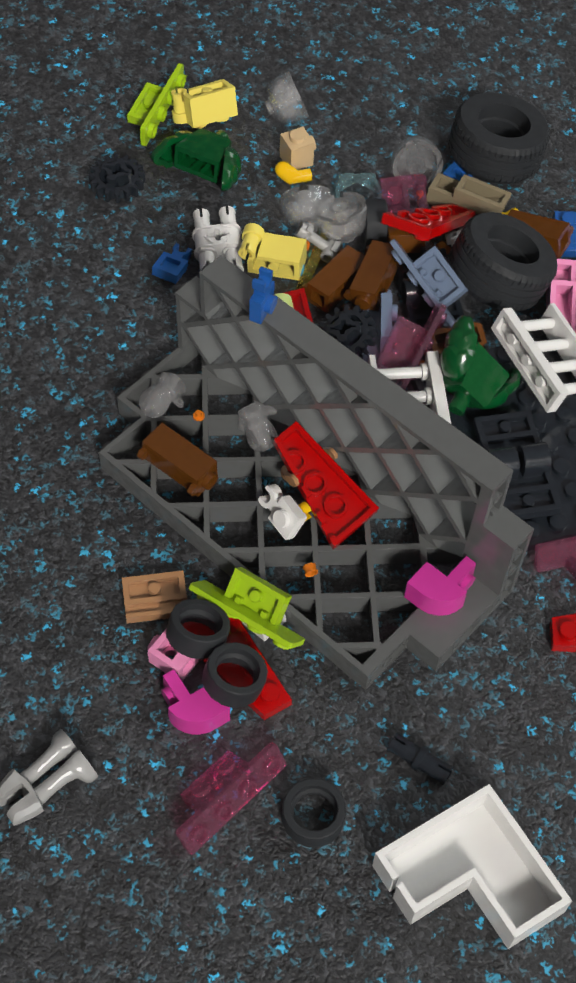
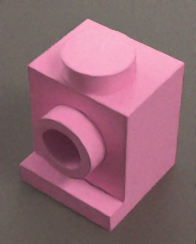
M166 629L161 635L154 636L147 648L148 659L151 664L165 673L174 669L181 681L187 677L199 662V659L189 658L177 652L170 645L166 637Z

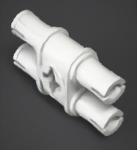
M225 206L220 208L221 224L210 225V214L207 209L202 208L203 217H200L199 209L193 212L195 226L192 232V239L195 242L194 256L199 261L200 271L207 263H212L219 256H223L244 272L242 258L238 254L242 244V230L236 223V211L231 206H228V215L226 214Z

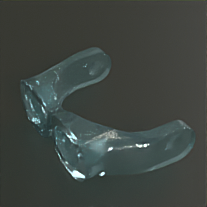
M344 173L338 176V183L335 188L336 204H340V192L355 183L375 191L377 199H382V189L376 179V174Z

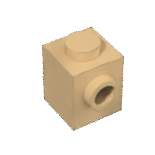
M304 127L281 133L280 158L282 161L288 162L297 170L313 166L314 150H316L314 137L309 135Z

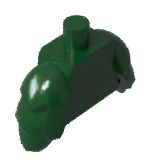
M198 129L195 132L187 130L175 132L174 135L164 138L150 155L154 164L164 166L166 169L174 166L216 184L221 178V190L228 191L237 182L241 172L240 156L234 148H231L232 142L227 133L222 130L216 133L205 129Z
M464 315L457 318L451 330L447 333L445 346L441 353V367L445 375L443 378L444 386L453 395L448 408L449 411L459 416H462L467 408L492 409L502 405L508 396L520 385L522 376L517 368L505 370L477 342L478 335L475 332L473 320L471 317Z

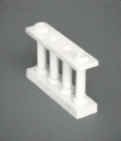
M550 303L541 319L520 321L512 308H503L491 327L492 331L547 413L556 412L567 395L576 394V382L563 384L556 374L571 371L576 378L575 331L555 303ZM543 330L549 340L534 341L528 331ZM557 350L564 361L548 362L542 352Z
M427 351L425 362L421 363L420 366L377 369L390 380L421 378V381H426L424 391H409L408 393L420 402H425V405H430L432 411L451 424L438 351ZM369 355L368 364L377 369L375 355Z

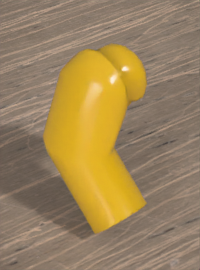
M280 161L275 166L277 176L287 184L312 181L310 168L297 170L285 161Z

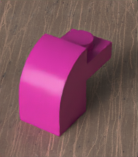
M466 556L448 576L426 562L407 582L404 597L428 614L443 616L455 613L463 607L467 590L476 579L473 576L476 562Z
M174 669L163 675L164 688L161 689V692L169 705V721L178 730L187 734L200 735L211 732L230 721V707L221 705L213 700L204 687L190 695Z

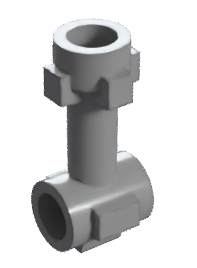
M303 221L296 229L294 235L298 238L306 239L321 249L320 258L324 262L329 263L342 248L343 243L335 237H329L328 240H325L313 232L314 226Z

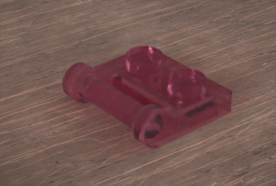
M414 174L380 179L382 199H386L388 212L397 215L400 210L415 213L416 208H410L408 188L415 189L418 208H428L426 195L427 178L425 175Z

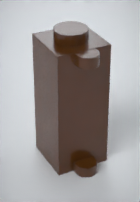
M513 209L508 213L509 216L523 221L539 232L551 245L556 259L562 257L571 243L570 237L574 227L569 222Z
M372 240L371 244L366 246V255L350 288L343 295L345 299L352 301L353 305H358L362 310L379 311L381 292L387 293L400 265L391 254L394 248L390 243Z
M349 245L341 248L337 255L308 283H304L301 288L305 289L308 302L328 314L344 299L343 295L350 288L365 255Z
M161 423L142 441V448L137 453L138 458L141 460L146 459L188 489L187 493L191 496L196 495L199 497L205 490H210L217 482V461L164 423Z

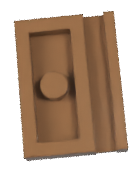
M183 570L122 578L127 624L168 619L175 605L187 600Z

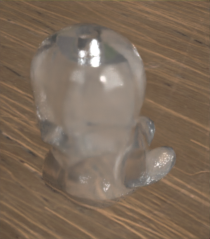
M162 372L159 375V383L151 385L140 395L139 406L141 411L151 418H159L165 414L172 402L177 407L182 408L184 402L181 396L186 392L184 382L173 373Z
M254 402L238 411L240 417L238 420L239 430H245L248 444L253 450L259 452L272 448L274 446V439L277 437V431L268 419V415L277 414V410L273 406L264 405L262 402Z

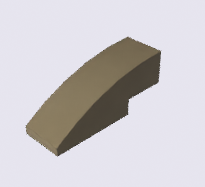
M438 172L429 186L425 203L432 206L453 203L476 211L475 214L487 212L502 213L512 193L465 174L459 181Z

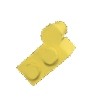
M225 79L189 88L188 93L184 88H177L178 93H176L175 89L171 91L174 108L172 110V119L176 124L187 123L192 128L200 129L206 127L209 123L225 122L230 117L238 115L235 86Z
M255 223L246 224L241 236L243 241L238 254L242 259L246 260L247 254L250 253L247 260L248 272L259 274V269L262 266L273 270V277L300 281L301 271L307 258V240L264 232V229Z

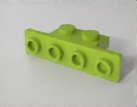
M178 63L165 87L147 82L127 114L129 123L141 126V145L147 146L150 139L155 138L160 122L165 121L170 105L173 106L171 91L175 89L176 93H178L177 88H184L186 83L184 64Z
M243 567L235 568L226 592L206 580L190 583L188 589L197 594L198 599L216 604L225 611L229 618L239 619L246 623L250 631L264 634L273 639L272 642L277 647L289 650L303 645L304 637L281 625L292 596Z

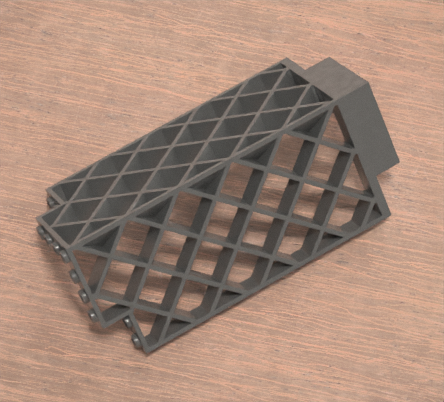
M219 256L212 263H207L199 272L200 278L195 276L188 283L182 284L175 292L178 348L171 354L165 355L154 368L145 371L138 381L120 392L117 397L119 414L131 424L127 425L117 438L107 442L99 452L101 469L230 577H232L237 567H243L248 570L246 567H258V577L266 581L265 567L304 566L310 562L315 563L318 574L312 577L313 594H290L292 598L285 612V623L365 690L406 648L436 672L514 589L534 531L533 527L503 506L514 470L279 297L273 313H267L262 324L250 321L249 300L254 293V289H252L253 278L223 256ZM198 355L202 356V374H176ZM149 395H151V416H148L137 407ZM202 395V412L205 414V418L202 421H195L193 415L158 416L159 396ZM208 395H252L253 414L208 415ZM297 421L322 448L332 447L337 452L338 458L334 461L348 476H357L358 486L379 507L378 512L370 519L411 518L415 543L372 544L370 519H368L361 526L362 545H338L334 550L330 545L318 546L317 521L310 511L309 514L312 516V518L308 519L310 546L264 547L263 521H270L268 517L271 511L269 508L262 507L258 501V498L262 496V477H282L281 468L285 464L280 456L261 457L260 435H280ZM161 423H164L181 436H203V452L208 455L209 436L253 435L254 457H213V459L217 461L218 478L255 477L256 501L210 502V490H205L203 492L204 502L168 503L158 495V479H172L146 459L121 458L143 441ZM141 480H151V488ZM294 500V501H295V502L297 503V505H298V504L304 502L305 500ZM210 522H257V547L222 548L210 538ZM193 523H204V532ZM466 556L476 562L473 574L476 579L467 590L463 607L449 615L437 616L420 610L404 597L405 591L376 592L374 564L417 563L418 571L426 562L458 563ZM364 565L366 592L321 593L319 566ZM415 611L383 644L380 642L378 612ZM368 612L370 642L336 643L323 632L322 613ZM314 613V624L302 614Z

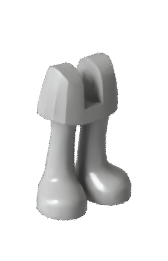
M60 729L53 735L51 745L35 762L21 773L12 769L0 782V806H6L19 796H24L7 812V817L16 826L41 814L44 811L43 804L67 783L74 779L91 783L98 778V775L82 752L76 748L69 736ZM68 759L46 780L33 788L32 784L60 761Z

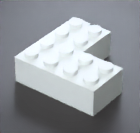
M490 784L377 851L372 864L388 891L396 889L393 899L410 925L468 889L508 949L562 915L572 902L569 895Z

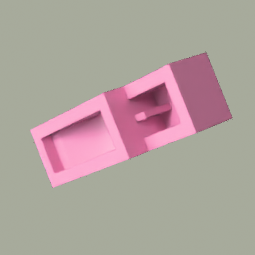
M557 259L556 276L546 290V309L550 303H555L575 333L576 260Z

